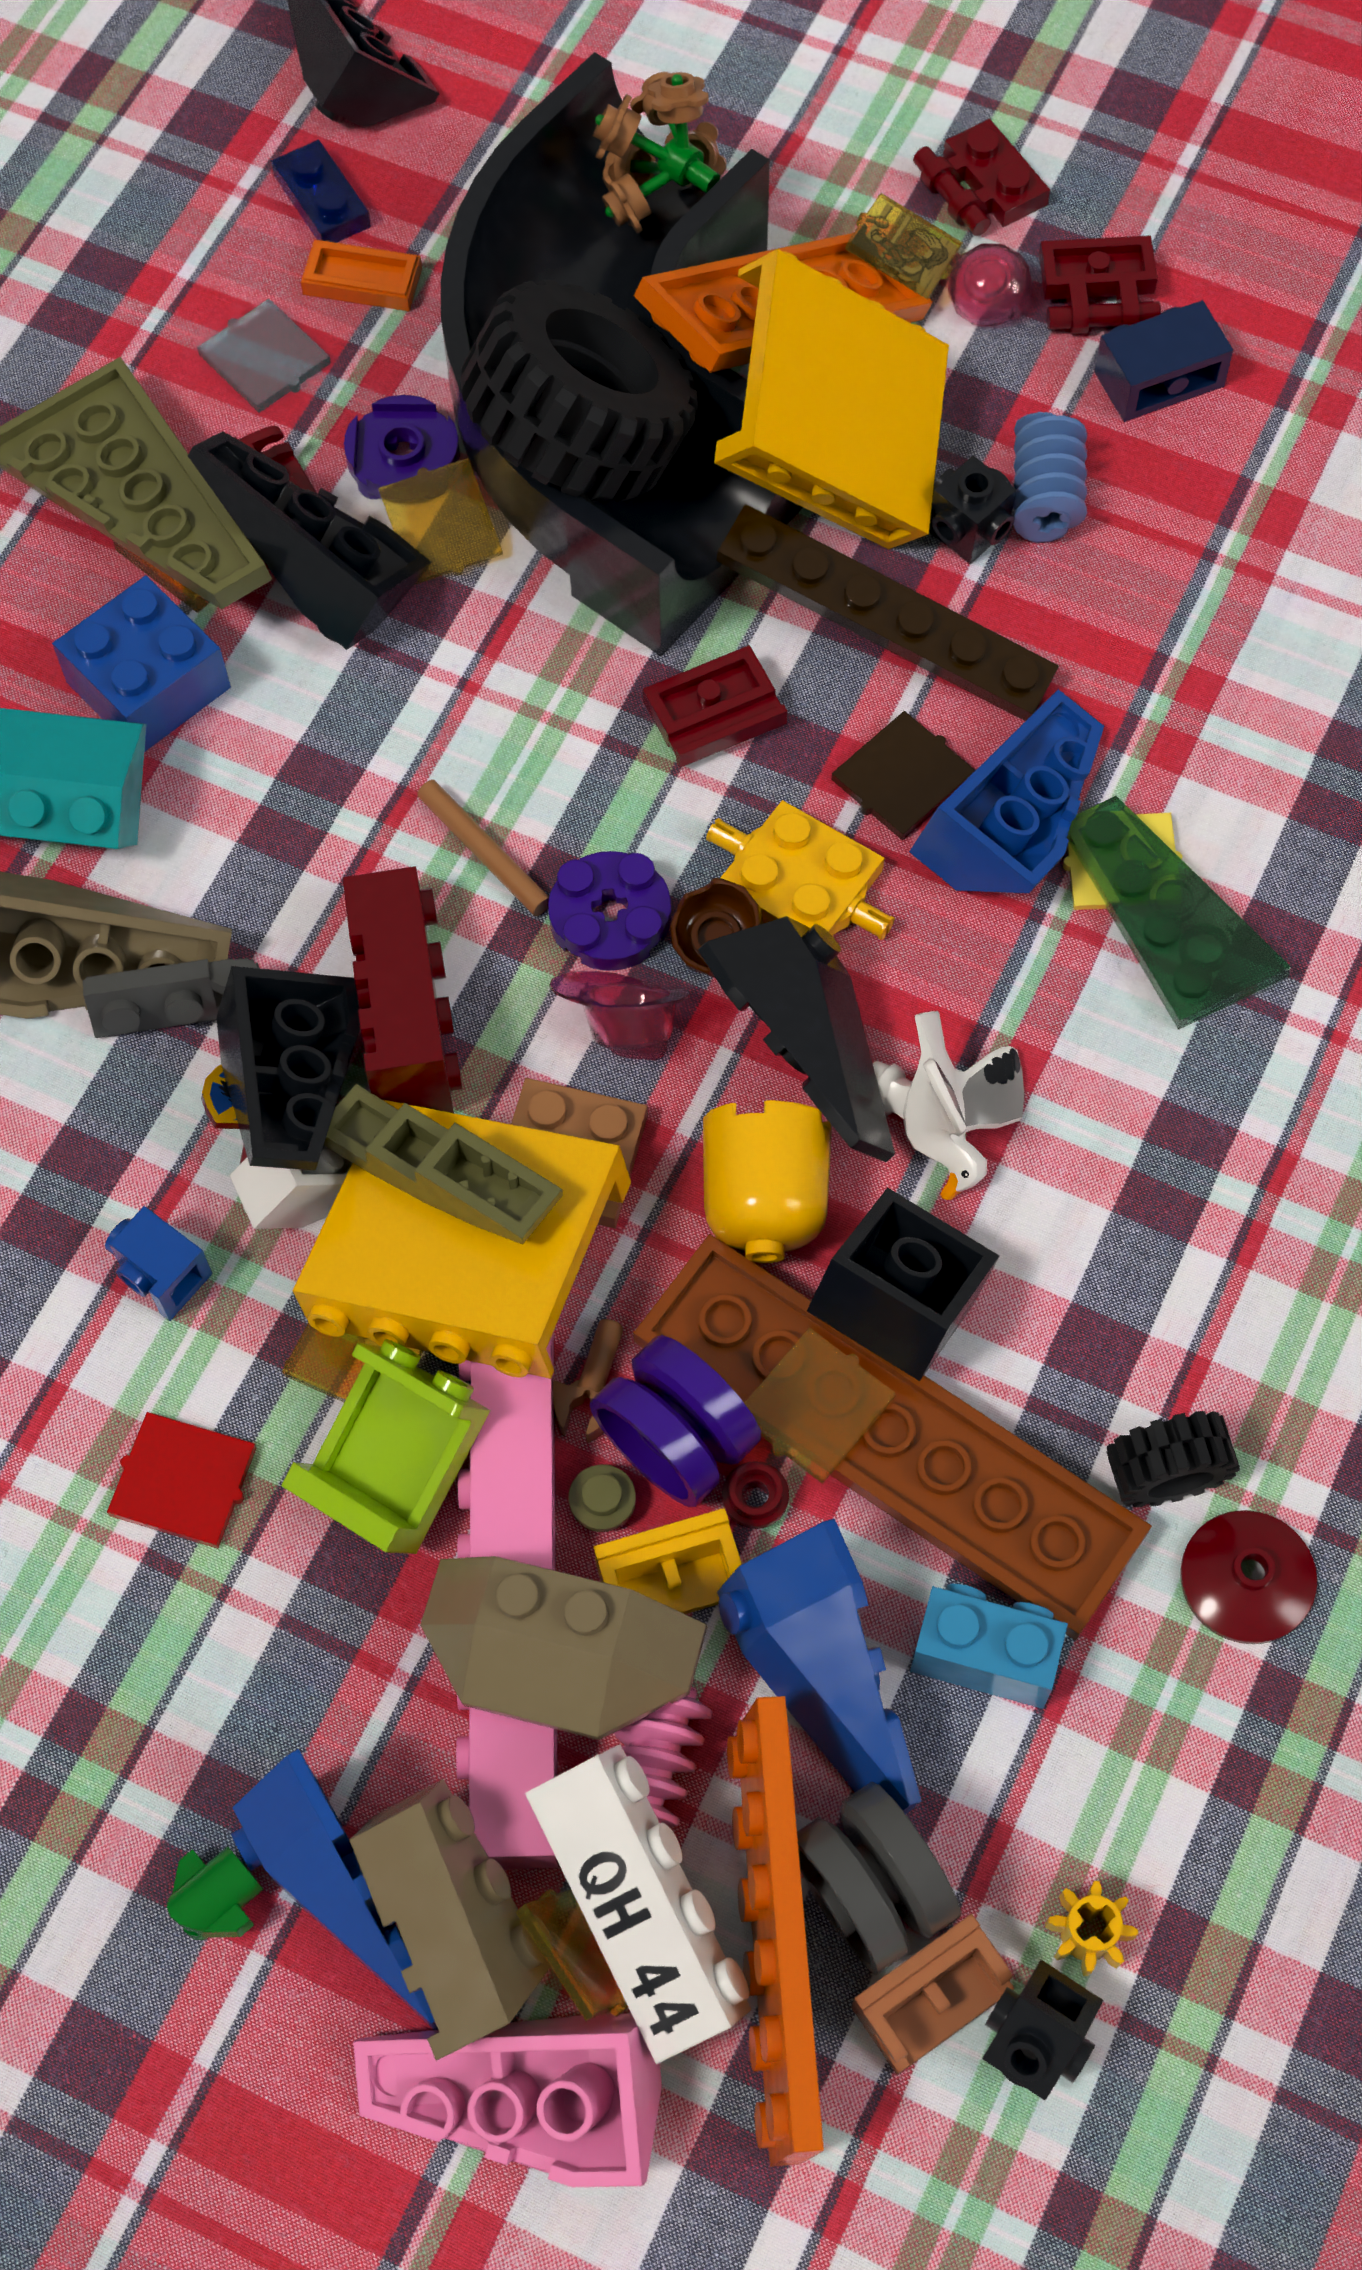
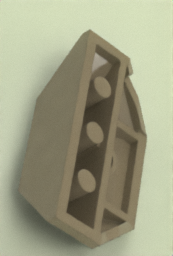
M496 1556L440 1559L420 1624L463 1706L597 1740L648 1716L669 1702L672 1704L688 1696L707 1631L705 1623L632 1589Z

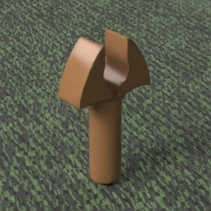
M602 1319L599 1321L579 1380L570 1385L553 1381L554 1412L558 1427L563 1436L566 1435L570 1423V1414L573 1409L582 1405L586 1398H590L591 1401L606 1385L623 1333L622 1325L615 1320ZM593 1415L586 1430L587 1443L592 1442L604 1433Z

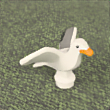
M930 1011L915 1015L921 1057L912 1081L906 1079L905 1071L895 1063L888 1065L875 1061L873 1067L886 1117L892 1112L904 1119L905 1134L912 1148L948 1168L949 1179L940 1195L945 1200H952L960 1192L975 1186L987 1175V1160L973 1145L966 1141L965 1133L975 1129H997L1018 1122L1023 1117V1071L1018 1051L1011 1046L1001 1047L989 1053L965 1072L955 1069L945 1048L940 1014L938 1011Z

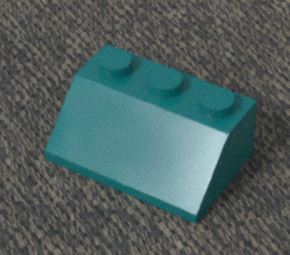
M0 708V836L113 849L137 845L146 724Z

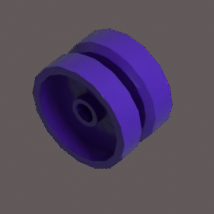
M659 1335L654 1337L632 1359L635 1381L623 1377L613 1378L590 1401V1410L609 1440L642 1475L673 1500L687 1507H696L719 1484V1471L716 1461L729 1465L738 1464L761 1441V1430L753 1414L739 1395L713 1368L680 1342L667 1336Z

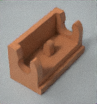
M970 1914L856 1996L851 2008L895 2073L899 2075L995 2005L1006 1987L1014 1990L1015 1988L1010 1982L1013 1975L980 1928L978 1921L973 1914Z

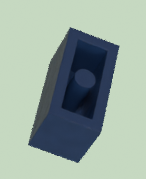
M1201 300L1181 308L1173 307L1167 309L1158 316L1132 325L1118 326L1109 333L1101 335L1094 373L1123 422L1225 387L1234 350L1206 304Z

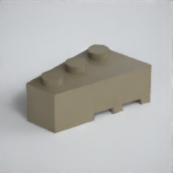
M444 1779L374 1815L350 1839L383 1927L394 1923L397 1924L413 1964L401 1971L409 1993H414L420 1989L423 1990L439 2033L427 2038L436 2061L510 2024L551 1967L547 1960V1948L541 1933L532 1923L525 1922L511 1897V1886L504 1869L496 1860L488 1857L474 1833V1820L469 1808L460 1797L452 1795Z

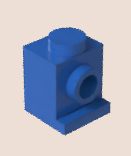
M145 1206L132 1219L127 1218L117 1224L105 1243V1249L116 1257L120 1265L115 1271L118 1277L142 1297H146L150 1292L159 1313L168 1321L174 1318L213 1274L203 1250Z

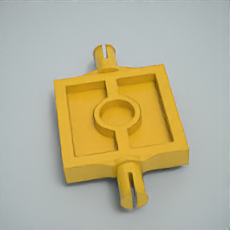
M783 800L763 825L748 835L725 823L720 818H717L715 824H712L709 828L706 840L735 855L734 861L720 878L744 886L762 910L763 923L788 916L809 928L814 924H818L832 936L848 927L851 923L872 933L880 940H883L886 934L890 932L895 917L889 916L865 902L866 892L883 871L885 860L883 856Z

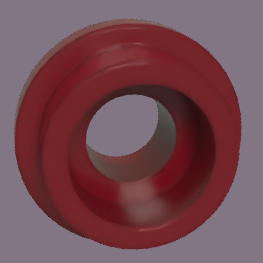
M747 1462L733 1469L725 1479L722 1489L723 1506L728 1516L743 1527L761 1529L771 1526L783 1516L787 1509L789 1488L786 1479L779 1470L767 1463ZM760 1488L766 1492L768 1500L763 1505L754 1507L744 1501L743 1494L748 1489Z

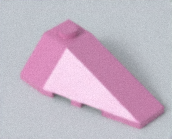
M632 2013L591 2014L510 2022V2024L437 2061L427 2038L439 2033V2030L363 2037L353 2041L359 2116L436 2142H440L444 2138L486 2152L484 2158L504 2165H508L513 2161L548 2173L549 2180L569 2187L643 2186L647 2182L662 2081L660 2063H655Z

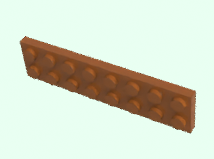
M709 1234L634 1331V1343L644 1348L654 1337L664 1335L680 1342L697 1354L728 1383L748 1407L761 1429L1017 1602L1036 1604L1053 1612L1054 1620L1068 1623L1066 1635L1076 1641L1148 1535L1152 1525L925 1375L918 1381L807 1312L811 1303L810 1299Z

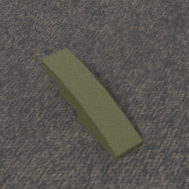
M355 1084L335 1107L324 1142L325 1147L418 1200L473 1226L522 1245L563 1196V1191L560 1187L457 1123H454L448 1130L406 1103L399 1110L358 1084Z

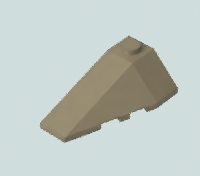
M0 872V1015L29 1019L49 1016L50 1011L85 1007L87 1010L83 996V980H86L85 977L208 959V962L226 960L229 954L232 929L49 879Z

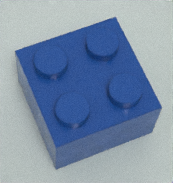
M147 575L52 643L66 683L102 719L146 724L145 751L231 688L221 648Z

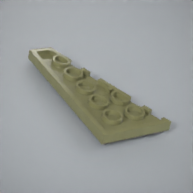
M121 357L0 426V468L221 610L272 580L266 565L189 459L187 451Z

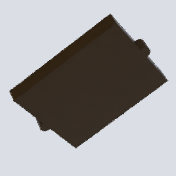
M903 711L832 773L831 780L861 805L862 814H872L897 837L903 840L930 817L975 769L945 745L946 739L944 736L937 735L935 737L906 711Z

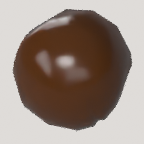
M713 878L705 886L687 892L681 898L670 924L672 948L690 970L715 977L698 949L706 941L763 924L762 910L744 886L722 878Z

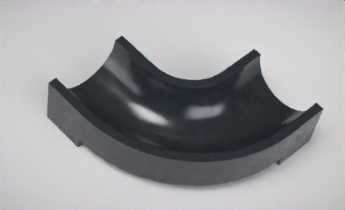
M594 52L518 123L495 148L475 176L457 211L446 245L441 276V323L456 424L467 456L485 490L508 521L540 553L570 575L571 596L659 656H662L740 575L735 570L717 562L716 558L721 544L744 504L786 525L804 508L714 463L717 441L741 431L747 379L730 368L710 373L707 369L696 364L691 359L689 351L668 330L657 325L653 321L651 313L634 297L637 287L644 276L767 251L770 159L751 149L707 193L694 184L681 187L674 181H670L645 197L651 214L639 221L643 229L641 232L636 233L634 228L630 227L627 223L619 227L613 218L606 216V206L602 200V196L609 192L603 180V170L609 151L606 150L601 160L596 158L602 141L595 138L593 134L597 126L595 122L596 116L603 114L608 104L618 109L622 99L615 83L612 62ZM637 128L636 132L645 137V135L640 131V129ZM543 279L556 280L558 285L561 286L568 283L582 286L585 292L593 295L600 293L611 298L612 303L623 310L628 308L639 315V320L649 328L654 327L665 337V344L670 349L675 348L684 359V369L691 371L695 381L698 413L695 416L694 424L669 465L650 491L621 502H616L614 499L606 502L591 501L589 496L584 494L574 497L561 492V487L550 482L545 485L532 478L533 473L521 465L518 467L514 466L504 458V451L497 445L491 446L481 435V425L472 422L467 413L466 402L463 401L460 382L462 376L461 368L495 303L504 292L528 281L537 283Z

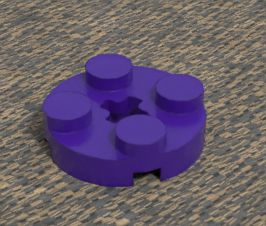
M389 396L372 403V412L364 415L360 421H358L357 415L350 422L344 438L345 455L349 472L357 482L358 490L363 496L368 499L410 502L419 499H437L447 491L448 480L455 474L459 464V440L455 423L449 416L447 420L444 415L438 413L436 404L418 396ZM398 442H409L410 449L413 450L406 455H395L389 452L397 450Z
M605 851L567 861L560 867L557 873V881L549 895L548 912L551 931L556 943L564 951L566 947L571 954L581 958V964L590 968L614 971L636 966L650 956V950L659 943L661 938L664 940L669 932L671 924V898L667 884L655 870L652 860L641 853L628 854ZM609 900L616 901V903L623 904L626 909L618 911L617 920L605 921L603 912L593 911L595 907L602 905V902Z

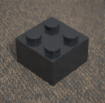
M887 1187L831 1259L807 1312L920 1381L973 1307L1000 1255Z

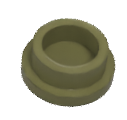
M611 1465L588 1467L576 1476L570 1486V1510L577 1522L589 1530L596 1532L615 1530L629 1520L635 1509L636 1493L634 1485L628 1475L617 1467Z

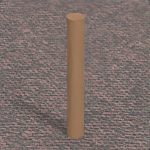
M429 780L420 787L417 793L418 798L534 916H539L548 909L549 896L435 780Z

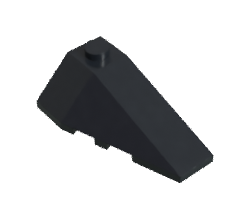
M785 916L706 941L698 951L725 994L739 1011H745L750 1006L754 1013L770 1028L771 1032L763 1041L775 1056H782L797 1071L809 1076L802 1083L803 1090L848 1146L884 1162L891 1159L895 1155L860 1011L851 976L837 957L841 952V947L835 938L818 924H814L809 928Z
M231 966L216 1020L221 1065L250 1166L316 1170L360 1031L358 1012L360 1007L354 978Z

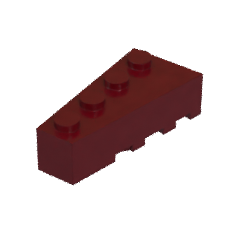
M416 866L342 877L349 937L353 956H356V961H353V970L360 1005L358 1010L360 1029L365 1047V1071L370 1091L382 1100L454 1113L451 1091L461 1090L463 1087L457 1052L445 1054L442 1035L453 1034L454 1027L449 996L440 998L436 996L434 980L445 979L446 974L441 942H428L426 926L438 924L433 889H420Z

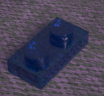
M319 139L271 160L274 177L317 240L337 243L371 227L369 211Z

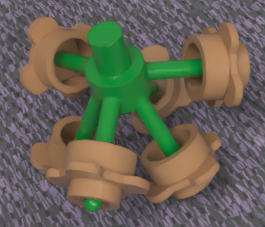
M685 72L656 73L645 80L642 85L643 92L641 95L631 100L632 96L626 94L618 109L608 104L603 114L596 116L595 122L597 126L593 136L602 141L596 158L601 160L606 150L609 151L603 170V180L609 192L602 196V200L606 206V216L613 218L619 227L627 223L630 227L634 228L636 233L641 232L643 229L639 221L651 214L645 197L668 182L674 181L681 187L694 184L707 193L725 172L727 161L725 157L719 154L716 143L718 137L716 126L704 121L699 123L696 129L688 131L687 122L698 119L703 113V105L709 101L708 93L702 91L705 88L703 78L695 77ZM645 112L652 125H669L671 132L666 137L664 147L636 132L642 117L640 113Z

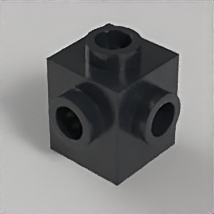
M973 455L956 471L953 468L946 470L935 482L929 532L971 564L991 545L999 543L1011 529L1014 523L1012 510L1017 489L1010 484L1002 472L989 468Z
M1040 1959L1021 1993L1018 1994L1006 1987L991 2012L985 2026L996 2032V2035L982 2059L1001 2071L1012 2083L1025 2087L1046 2101L1061 2076L1074 2083L1086 2064L1095 2044L1086 2039L1085 2036L1104 2000Z

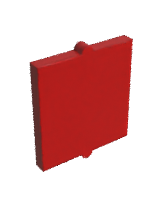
M146 1412L130 1455H125L120 1460L124 1470L107 1514L120 1520L218 1549L235 1504H241L244 1501V1494L241 1488L257 1447L254 1443Z

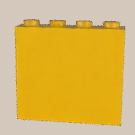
M776 249L739 268L738 277L759 288L741 431L717 441L714 463L888 550L928 535L949 345L927 333L923 327L911 324L886 310L882 304L868 300L843 286L838 279L826 276L802 263L795 255Z
M383 1100L398 1110L403 1105V1103ZM409 1105L448 1130L454 1123H457L560 1187L563 1191V1196L522 1245L473 1226L430 1206L352 1163L292 1290L309 1325L329 1336L340 1337L347 1333L369 1338L382 1346L385 1339H389L405 1347L431 1352L439 1359L449 1363L461 1364L468 1360L491 1365L501 1373L512 1377H525L527 1374L551 1379L555 1370L546 1348L607 1200L623 1203L631 1184L620 1145Z

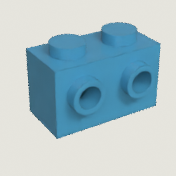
M948 1584L946 1590L932 1586L910 1672L1044 1709L1053 1688L1068 1623L1054 1620L1053 1612L1036 1604L1016 1602L1013 1604V1608L988 1602L984 1592L967 1585Z

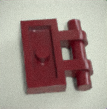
M990 118L946 139L943 156L937 157L930 147L925 146L919 149L913 157V163L921 171L920 178L930 192L939 193L948 204V214L959 226L966 225L974 236L982 235L988 230L991 220L987 215L992 213L1002 227H1005L1047 206L1049 203V187ZM965 181L971 189H964L960 182Z
M1151 235L1041 241L1039 263L1044 300L1067 299L1068 305L1047 307L1046 320L1048 330L1069 329L1070 334L1088 333L1090 327L1132 325L1161 314L1159 301L1139 302L1138 295L1155 294L1158 281ZM1116 296L1117 303L1089 305L1088 302L1089 297Z

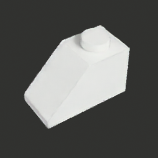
M323 1146L315 1171L250 1166L247 1157L229 1176L254 1229L302 1228L328 1216L352 1162Z

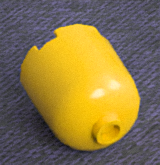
M765 1100L764 1113L736 1115L737 1103H729L714 1108L703 1117L704 1210L708 1226L717 1239L734 1249L745 1251V1258L747 1260L760 1263L782 1261L785 1258V1252L807 1245L818 1236L825 1226L828 1210L832 1125L829 1121L822 1122V1112L818 1108L794 1102Z

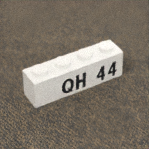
M621 1744L533 1788L526 1792L525 1795L655 2063L658 2064L733 2027L752 2009L747 2001L749 1988L743 1971L734 1959L725 1957L713 1932L716 1927L715 1917L707 1899L700 1891L692 1890L679 1864L682 1862L680 1844L671 1828L663 1822L659 1823L647 1799L650 1789L643 1769L633 1757L626 1756Z

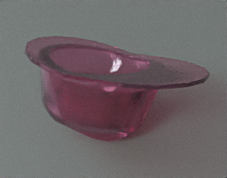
M575 971L560 974L551 979L549 986L556 995L583 1005L592 1038L596 1044L609 1048L614 1054L625 1058L658 1060L664 1057L667 1051L668 1039H670L674 1028L676 1003L688 999L690 995L689 991L685 989L661 987L633 977L601 971Z

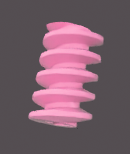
M692 1686L688 1696L672 1704L669 1702L648 1716L614 1732L616 1738L625 1745L622 1748L626 1756L633 1757L643 1769L650 1789L647 1799L659 1823L663 1822L668 1826H678L680 1819L663 1807L664 1801L668 1799H686L688 1795L684 1788L671 1780L672 1775L677 1772H695L696 1768L694 1762L680 1753L681 1746L703 1745L705 1739L688 1726L689 1720L711 1719L713 1713L711 1709L696 1700L697 1692Z

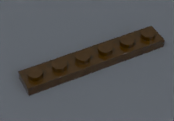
M744 504L717 552V562L1024 721L1036 711L1059 668V665L747 504Z

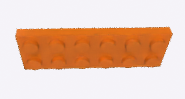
M858 232L777 248L795 255L799 261L818 272L838 279L843 286L868 300L882 304L886 310L909 323L923 320L933 303L928 296L925 297L850 251L848 247ZM869 244L879 260L883 253L877 247ZM776 249L644 276L637 287L634 297L651 313L653 321L663 329L668 330L689 351L691 359L710 373L750 363L759 288L739 278L738 271L739 268ZM883 258L884 263L888 264L889 260Z
M757 1697L744 1719L738 1721L737 1736L728 1737L727 1765L730 1779H740L742 1806H734L732 1831L735 1849L746 1850L748 1878H739L738 1909L741 1922H751L753 1951L744 1952L743 1973L748 1984L749 1996H757L759 2025L750 2026L749 2055L753 2072L763 2071L765 2102H756L755 2133L759 2149L769 2148L771 2167L799 2165L824 2151L786 1697Z

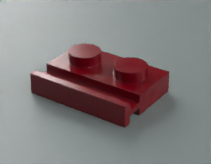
M750 645L643 688V702L667 746L672 748L680 768L787 724L788 710L784 704L781 705L776 697V690Z

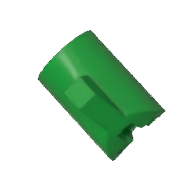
M228 1846L206 1865L192 1849L178 1862L173 1893L168 1899L167 1910L170 1917L193 1940L241 1937L254 1926L242 1908L264 1889Z

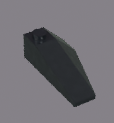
M287 0L303 79L317 99L315 102L316 108L326 117L337 123H342L344 119H347L365 128L436 101L440 93L423 69L409 55L403 54L401 59H398L395 52L387 46L392 37L381 26L374 25L368 18L358 12L361 5L356 0Z
M223 431L193 446L188 454L189 459L299 611L317 626L323 636L339 643L346 650L376 630L431 564L429 559L387 525L370 515L364 524L334 507L338 499L337 496L323 488H320L318 494L300 488L289 481L290 477L286 467Z

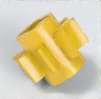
M1096 1880L1090 1886L1087 1896L1080 1900L1073 1891L1068 1888L1064 1889L1059 1898L1062 1906L1068 1911L1067 1916H1051L1045 1922V1928L1053 1932H1061L1063 1944L1058 1948L1054 1958L1058 1961L1071 1954L1073 1957L1082 1960L1081 1970L1083 1976L1086 1977L1093 1972L1096 1960L1102 1957L1115 1969L1120 1967L1124 1962L1121 1951L1114 1944L1117 1941L1127 1942L1134 1940L1138 1935L1137 1928L1131 1925H1123L1121 1912L1126 1907L1129 1899L1125 1896L1118 1898L1113 1903L1111 1900L1101 1896L1102 1887L1100 1881ZM1098 1916L1106 1925L1100 1935L1101 1940L1093 1936L1084 1941L1077 1933V1929L1083 1922L1082 1917L1087 1921H1091Z

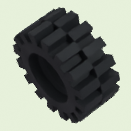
M1195 1411L1189 1417H1186L1185 1413L1173 1415L1172 1420L1164 1422L1162 1418L1151 1421V1426L1146 1428L1138 1426L1129 1430L1130 1435H1120L1114 1439L1115 1443L1109 1444L1106 1448L1121 1502L1126 1506L1133 1504V1507H1143L1149 1503L1150 1507L1159 1506L1166 1500H1171L1172 1503L1181 1501L1183 1496L1190 1494L1197 1496L1205 1493V1488H1217L1223 1485V1480H1231L1236 1476L1235 1472L1240 1471L1223 1415L1219 1416L1218 1412L1213 1411L1208 1414L1205 1411Z

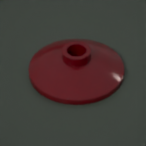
M1242 1510L1227 1512L1212 1518L1203 1524L1192 1536L1181 1560V1587L1191 1611L1209 1630L1234 1642L1263 1644L1288 1635L1305 1619L1316 1596V1567L1307 1545L1290 1526L1265 1513ZM1246 1560L1258 1562L1264 1569V1578L1260 1580L1247 1578L1242 1572L1241 1563Z

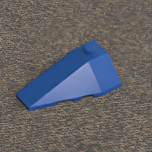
M1058 689L937 808L909 852L956 891L1030 893L1065 855L1069 839H1067L1072 821L1078 813L1081 803L1079 800L1085 779L1091 771L1104 725Z
M835 1518L827 1520L740 1565L717 1591L720 1617L727 1631L735 1635L744 1657L777 1697H786V1708L852 1790L857 1792L872 1781L880 1785L894 1799L902 1811L907 1814L921 1802V1797L900 1719L892 1710L883 1708L880 1697L879 1672L886 1670L881 1648H867L857 1611L859 1608L869 1606L862 1579Z
M297 1749L285 1756L232 1807L242 1825L241 1828L231 1833L240 1854L250 1871L263 1865L265 1871L279 1887L433 2030H438L423 1990L420 1989L417 1992L409 1993L401 1971L413 1964L395 1923L383 1927L350 1839L316 1776L300 1750Z

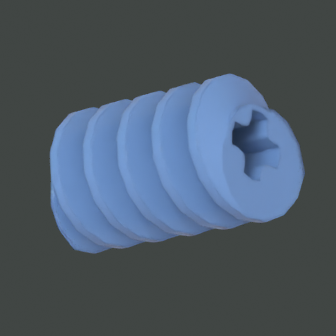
M1047 412L1031 413L1018 419L1014 428L1016 435L1014 451L1016 456L1014 460L1015 478L1013 487L1017 490L1013 505L1015 510L1013 525L1016 532L1026 540L1035 543L1052 542L1062 538L1068 532V529L1077 527L1085 520L1087 515V506L1085 504L1087 496L1085 484L1087 477L1085 465L1087 458V449L1085 447L1087 430L1085 425L1075 418Z

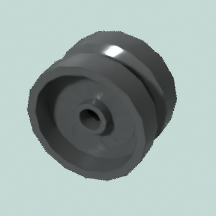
M871 1781L842 1801L841 1821L848 1838L837 1826L818 1817L797 1831L800 1871L808 1883L816 1902L854 1954L868 1970L878 1975L904 1957L908 1952V1937L901 1919L915 1932L931 1938L959 1919L962 1912L945 1873L913 1823L894 1799L880 1785Z

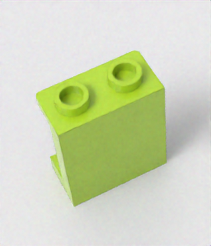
M385 1339L381 1347L357 1343L351 1355L362 1361L364 1365L313 1464L293 1462L281 1486L384 1552L417 1554L491 1410L470 1398L474 1388L463 1380L439 1370L434 1377L417 1367L421 1357L411 1349L389 1339Z

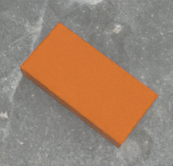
M314 239L301 279L302 292L306 296L410 311L422 272L421 256Z

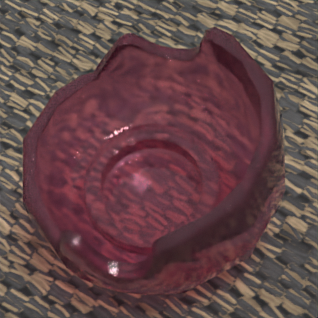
M982 243L963 253L955 263L948 283L949 297L956 313L975 326H997L1005 323L1007 320L1019 319L1029 299L1033 297L1030 268L1022 255L1005 244Z

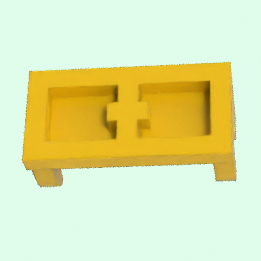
M725 1508L594 1546L596 1567L601 1582L632 1589L684 1614L718 1605L719 1597L717 1591L734 1571L742 1565Z

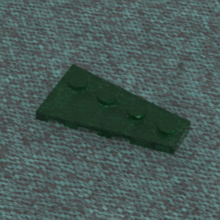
M1117 796L1076 815L1071 823L1067 839H1069L1070 845L1104 900L1108 912L1178 1030L1289 977L1291 966Z

